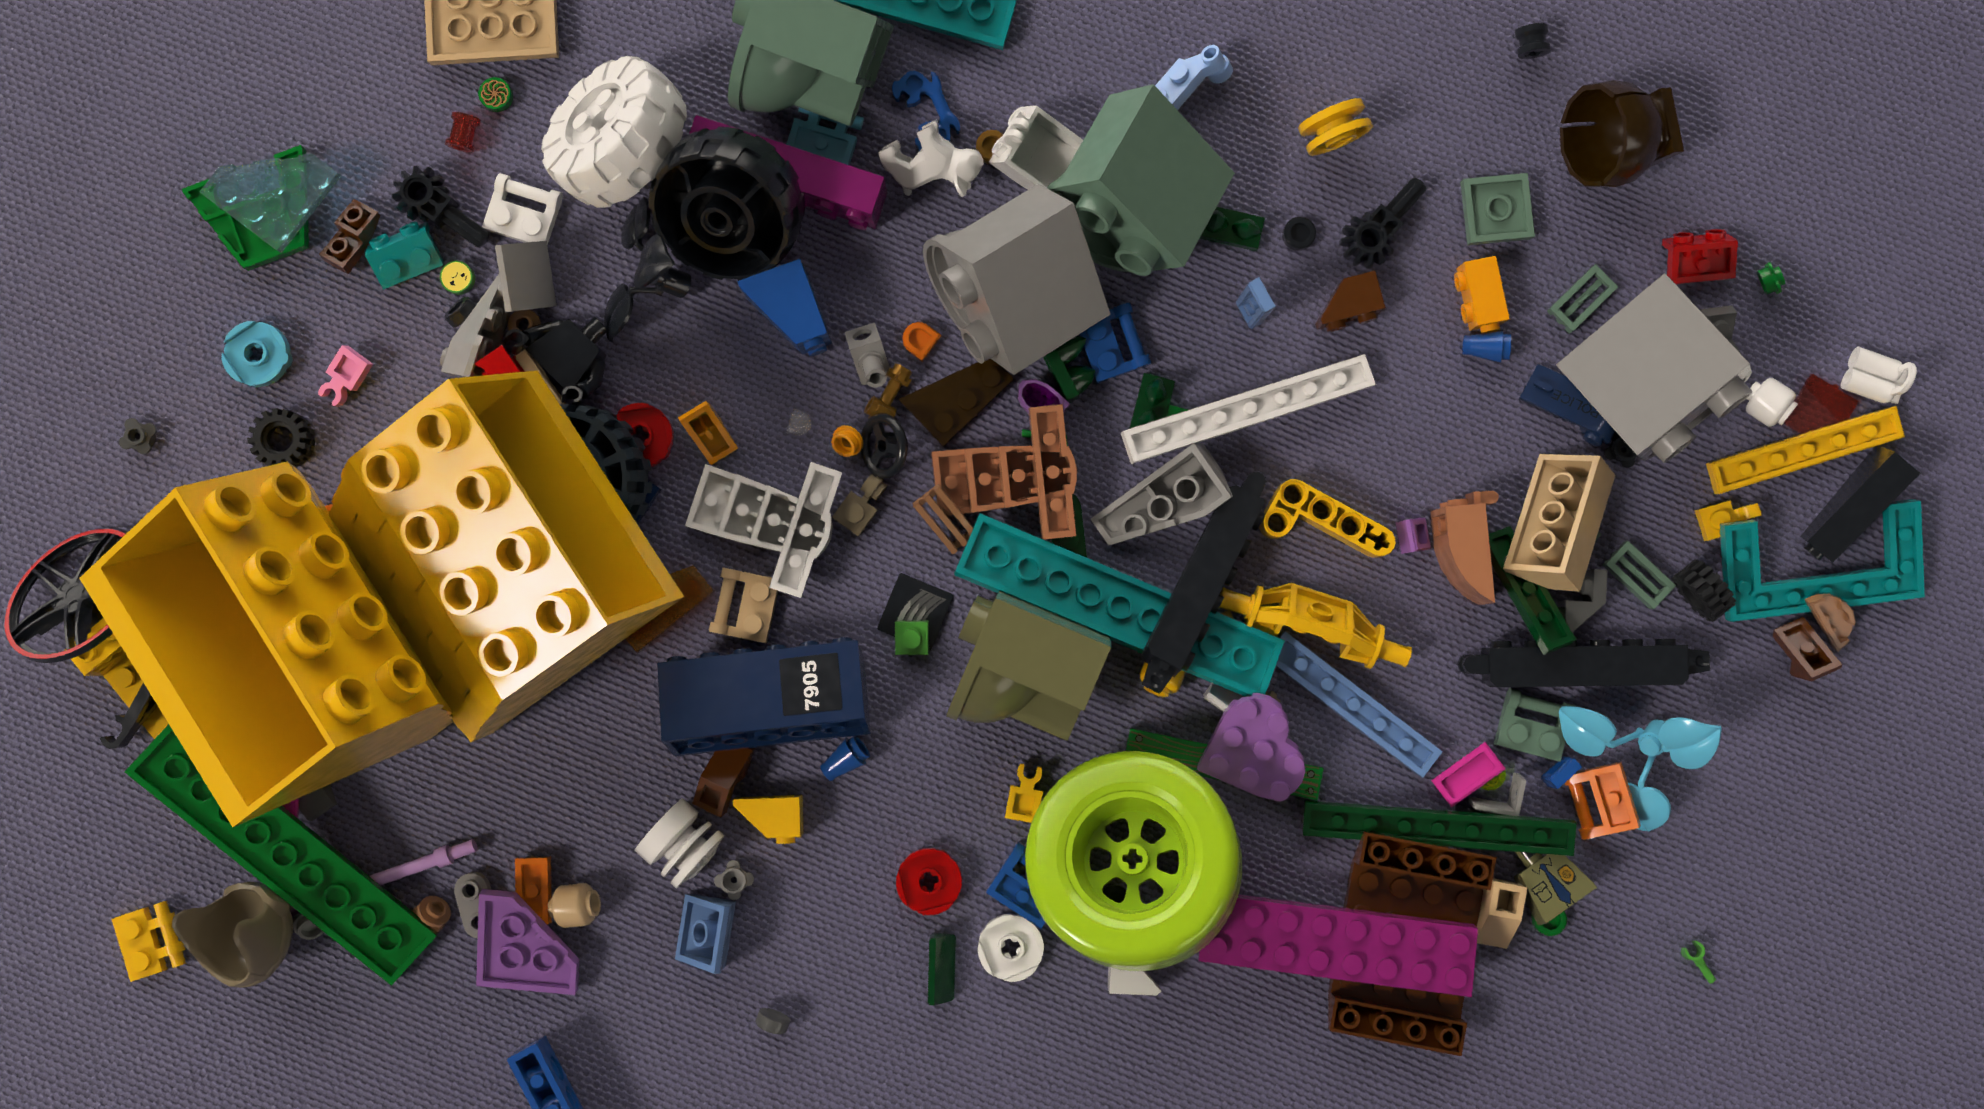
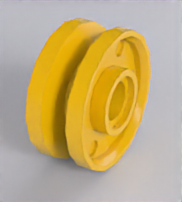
M1354 98L1332 105L1310 116L1298 126L1300 135L1303 137L1317 135L1306 146L1310 156L1324 154L1343 147L1371 131L1373 125L1369 118L1354 120V117L1365 109L1361 98Z

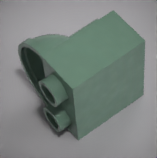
M736 0L732 12V22L744 26L730 74L728 87L729 106L742 112L750 110L768 113L784 110L794 105L851 127L857 115L865 88L874 87L894 25L874 15L834 0Z
M1152 84L1109 95L1068 168L1057 180L1050 183L1047 189L1074 203L1094 263L1117 271L1147 276L1154 270L1185 266L1235 173L1159 89Z

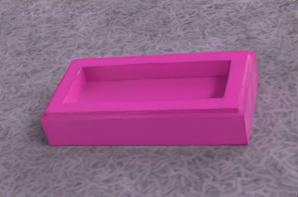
M1484 742L1431 781L1448 804L1454 807L1505 771L1506 768L1489 745Z

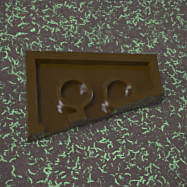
M989 359L984 363H974L900 398L899 401L945 447L1006 389L1014 379L1002 366Z

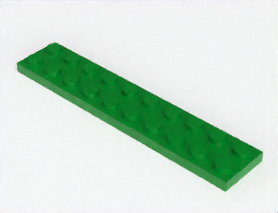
M169 724L125 770L124 773L391 986L437 936L438 933H435L428 925L423 923L414 912L283 806L232 827Z

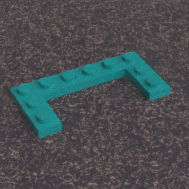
M1917 499L1893 501L1882 512L1885 567L1761 583L1758 521L1744 520L1720 523L1723 582H1726L1728 585L1727 589L1732 591L1733 597L1736 600L1735 605L1725 613V619L1729 622L1811 612L1804 599L1815 594H1831L1840 597L1849 607L1925 597L1921 501Z

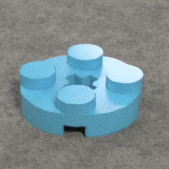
M243 322L235 326L226 335L224 340L226 345L224 353H222V363L225 370L236 381L255 388L268 386L278 381L293 362L290 345L285 335L276 327L263 322ZM254 346L258 349H263L262 358L259 361H250L249 357L253 354L251 349Z

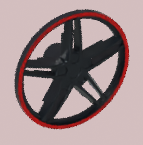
M96 529L77 534L50 549L29 568L13 591L5 614V634L14 650L31 661L39 663L61 662L91 650L113 633L107 624L97 634L87 640V634L91 632V628L103 619V616L79 578L111 549L125 533L114 529ZM97 542L74 578L52 566L53 563L67 553L84 545ZM49 570L63 579L64 582L57 588L42 574ZM38 579L56 597L40 606L19 623L24 600ZM64 621L66 650L51 653L39 652L25 644L26 641L35 635H43Z

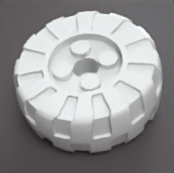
M623 56L616 61L609 60L596 67L587 78H582L569 91V96L564 103L559 105L549 121L551 122L550 127L542 141L541 150L544 153L542 162L548 174L558 185L586 205L591 204L597 208H606L620 201H626L640 192L641 188L655 178L656 172L667 154L680 142L683 135L684 122L687 118L686 104L682 100L681 93L673 83L650 63L633 56Z

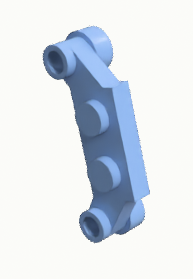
M1209 45L1202 50L1201 54L1185 60L1179 58L1155 86L1178 110L1207 76L1213 83L1225 82L1232 75L1233 67L1227 56L1223 55L1216 45Z

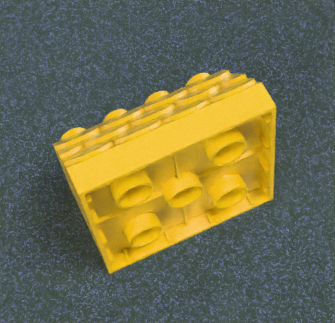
M538 370L446 380L347 460L341 472V482L331 500L333 506L329 512V517L343 535L366 576L376 588L401 632L414 649L428 675L453 712V722L467 736L470 743L494 733L684 597Z
M288 461L175 487L79 578L232 827L430 740L453 723L452 710L428 675L414 649L401 632L376 588L366 576L343 535L329 517V511L319 499L311 484Z

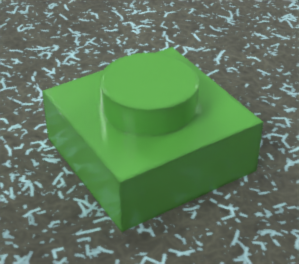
M896 621L895 655H928L929 621Z

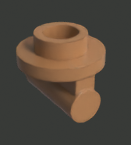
M437 896L425 897L412 911L435 933H439L444 928L451 916V910L447 902Z

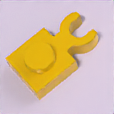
M1020 763L1017 775L1021 783L1020 786L1010 785L1005 818L1031 823L1042 800L1043 790L1034 789V785L1042 777V768L1037 766L1035 776L1027 778L1023 774L1025 764Z

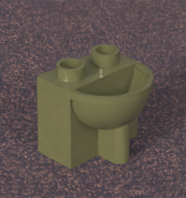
M1001 591L998 592L994 602L977 595L958 637L975 645L946 717L955 721L959 718L974 723H991L1012 717L1068 741L1080 711H1084L1110 652V637Z

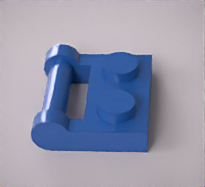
M1131 303L1121 304L1110 309L1111 315L1079 334V336L1086 338L1083 348L1090 368L1095 370L1094 379L1096 384L1152 364L1149 354L1145 355L1133 322ZM1116 319L1120 321L1133 357L1132 360L1125 363L1110 323Z
M1017 842L987 888L986 893L1042 929L1046 922L1036 908L1027 878L1013 870L1017 862L1025 866L1026 846Z

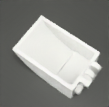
M1038 106L1020 107L1010 116L1008 120L1009 126L1003 136L994 144L992 148L993 155L988 163L1027 190L1037 184L1047 188L1050 183L1057 180L1066 171L1083 139Z

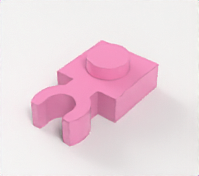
M342 345L326 370V373L332 379L320 387L318 395L328 397L330 392L334 390L336 396L332 401V405L342 406L348 397L347 389L357 391L372 368L373 363L351 347Z

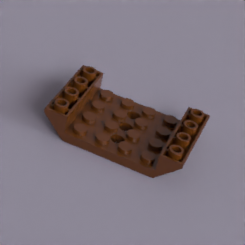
M1363 832L1351 862L1343 908L1469 923L1477 927L1483 890H1491L1497 857ZM1330 979L1328 990V1030L1462 1056L1467 1022L1461 1019L1465 996Z

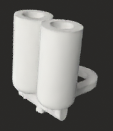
M1856 347L1850 355L1848 361L1849 369L1842 378L1841 388L1880 403L1891 402L1898 404L1901 394L1906 393L1914 383L1917 367L1911 362L1902 364V362L1862 347Z

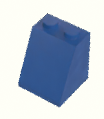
M800 259L737 281L740 289L752 305L802 355L808 353L809 356H815L827 351L826 346L831 345L832 341L807 272Z

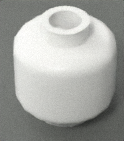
M1768 378L1762 384L1756 381L1750 388L1753 392L1746 398L1749 400L1746 405V412L1768 427H1772L1777 423L1783 425L1798 405V403L1794 402L1795 392L1774 378Z

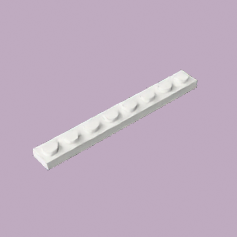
M1363 354L1121 432V436L1130 462L1134 464L1190 446L1193 443L1203 442L1371 388L1376 384L1366 355Z

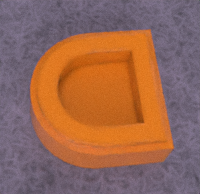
M915 322L904 330L902 339L905 349L923 362L942 336L929 325Z

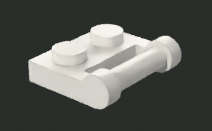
M499 173L494 183V192L482 228L524 243L547 241L548 245L562 203L563 193L556 190L548 192L513 181L510 176ZM507 193L546 204L545 212L542 213L505 201Z

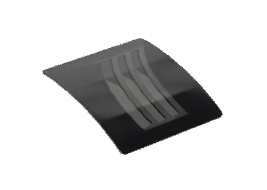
M900 573L877 629L895 637L896 621H929V651H931L953 599V594Z

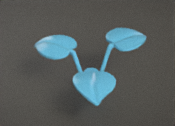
M1561 706L1559 710L1563 737L1570 748L1579 754L1599 756L1604 752L1606 746L1615 748L1635 738H1639L1640 750L1645 755H1648V759L1639 778L1638 786L1629 782L1628 785L1641 824L1638 829L1649 832L1662 826L1668 820L1671 813L1670 802L1660 790L1653 787H1644L1656 756L1663 752H1670V757L1677 766L1685 769H1698L1711 760L1721 739V726L1676 717L1666 721L1652 720L1645 730L1639 727L1635 732L1612 741L1617 732L1616 727L1604 715L1576 706Z

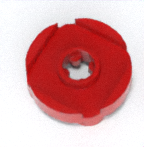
M632 403L618 411L616 415L617 420L626 421L633 428L631 435L636 434L639 427H643L644 432H649V438L645 439L644 443L646 449L642 452L645 459H650L651 467L658 465L662 460L669 457L674 442V431L670 420L661 410L647 403Z
M921 848L909 854L901 863L896 876V889L901 901L907 907L922 915H936L948 910L958 898L962 887V875L957 862L946 851L936 848ZM930 872L932 876L938 877L939 882L934 883L933 890H928L927 886L920 885V880L924 879V873Z

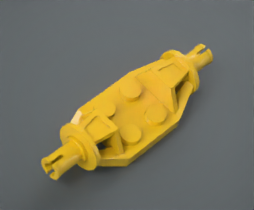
M1294 583L1263 590V587L1258 585L1251 596L1228 590L1225 587L1220 592L1224 599L1219 608L1244 615V624L1275 637L1278 636L1283 625L1298 633H1310L1322 637L1327 642L1340 643L1341 658L1364 663V667L1368 669L1374 666L1378 658L1399 664L1402 667H1406L1411 658L1412 647L1385 640V626L1378 624L1374 627L1354 602ZM1279 603V606H1261L1265 604Z

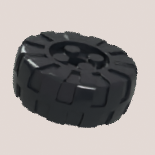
M718 127L715 130H709L708 128H703L684 137L667 154L651 183L649 208L652 209V223L655 231L664 238L665 243L672 250L671 253L686 266L690 265L703 272L705 276L719 280L726 278L738 279L739 281L765 270L775 268L786 257L801 230V222L805 214L804 192L801 193L797 181L799 177L788 160L785 161L776 151V148L757 135L754 137L746 134L741 129Z

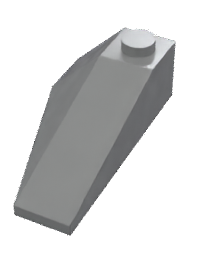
M499 274L453 336L449 347L443 350L440 358L441 372L454 378L483 376L482 373L485 371L475 366L474 363L500 346L511 313L505 312Z
M1193 443L1092 517L1091 521L1108 546L1205 517L1233 496L1222 469L1203 443Z

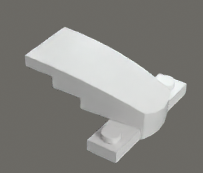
M810 462L799 498L771 486L705 464L685 526L736 542L781 552L769 588L801 598L814 558L816 559L825 551L831 540L833 524L831 513L829 512L842 472Z

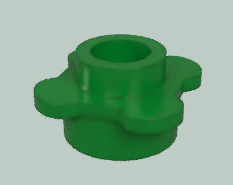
M1771 262L1765 265V268L1757 271V275L1766 295L1773 292L1779 294L1782 292L1781 286L1785 284V280L1779 266L1773 268Z

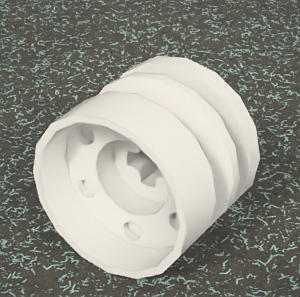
M683 798L665 813L634 850L650 865L664 856L668 861L661 872L663 877H666L676 867L679 872L671 881V884L676 889L682 883L694 878L715 855L720 841L724 838V835L719 830L708 840L703 837L712 826L709 821L695 830L691 825L699 812Z

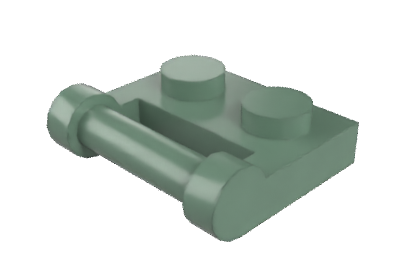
M1509 688L1505 696L1493 744L1560 762L1565 739L1561 730L1559 710L1561 706L1575 705L1563 702L1562 705L1523 695L1520 690ZM1521 707L1557 717L1556 725L1551 726L1514 716L1516 708Z

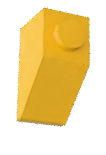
M802 795L736 797L733 799V807L766 838H776V844L796 843V837H801L804 834Z

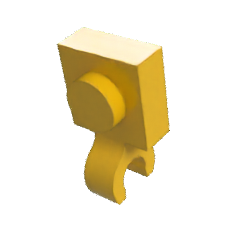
M1730 500L1695 510L1704 541L1720 538V523L1743 521L1762 515L1758 503L1733 509Z

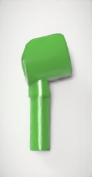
M1692 941V944L1697 949V953L1693 957L1685 947H1682L1681 955L1695 963L1708 983L1715 982L1716 978L1703 959L1705 955L1704 946L1698 941Z

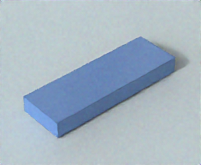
M1260 277L1249 282L1236 301V305L1249 329L1261 325L1276 307Z

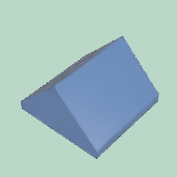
M685 894L675 960L713 974H720L727 963L736 901Z

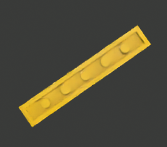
M1890 406L1706 463L1714 494H1722L1904 438L1905 435L1897 406Z

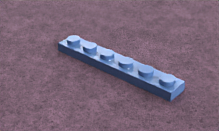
M1283 631L1278 638L1285 640L1276 667L1407 768L1423 778L1443 751L1287 632Z

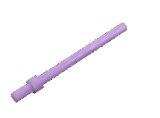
M472 839L452 847L445 845L434 849L432 854L375 873L369 877L381 886L435 866L442 868L453 864L457 858L477 852V844ZM290 905L292 917L296 916L299 912Z

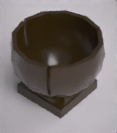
M1617 80L1583 85L1568 100L1560 122L1562 124L1594 122L1588 125L1560 127L1561 154L1568 171L1585 187H1618L1633 182L1647 168L1684 152L1671 87L1660 88L1647 94L1631 82Z

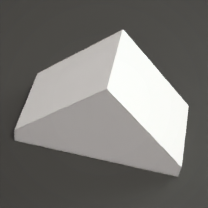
M1108 967L1107 988L1110 994L1157 996L1161 992L1159 985L1146 971H1127Z

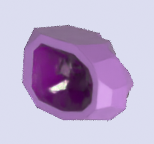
M1035 378L1024 379L1018 386V401L1027 413H1029L1028 408L1059 404H1063V413H1065L1070 406V403L1051 386Z

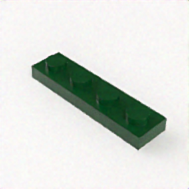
M1509 526L1489 534L1491 564L1542 654L1546 655L1570 645L1576 638L1547 588L1504 571L1503 567L1514 536V531Z

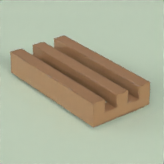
M939 484L912 503L916 511L952 554H955L959 547H964L967 544L974 527ZM935 495L941 498L967 532L962 535L933 499ZM926 502L956 537L955 541L952 542L923 504Z

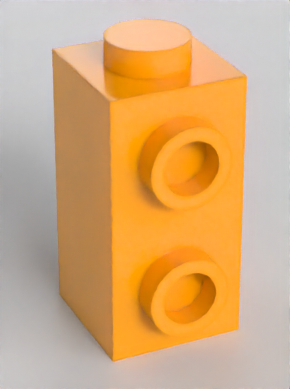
M1496 256L1463 262L1456 268L1457 272L1454 274L1456 290L1461 292L1464 303L1461 305L1463 322L1468 323L1469 331L1480 329L1481 334L1501 330L1500 325L1510 318Z

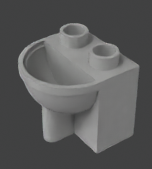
M1037 184L966 228L949 232L945 235L937 234L928 239L923 245L924 263L935 292L948 315L961 331L963 342L968 351L979 363L992 359L1015 375L1111 315L1074 203L1040 184Z
M1665 273L1556 364L1642 461L1657 456L1663 463L1668 462L1696 439L1697 436L1691 431L1712 413L1719 419L1724 417L1753 392L1745 384L1752 374L1750 363Z

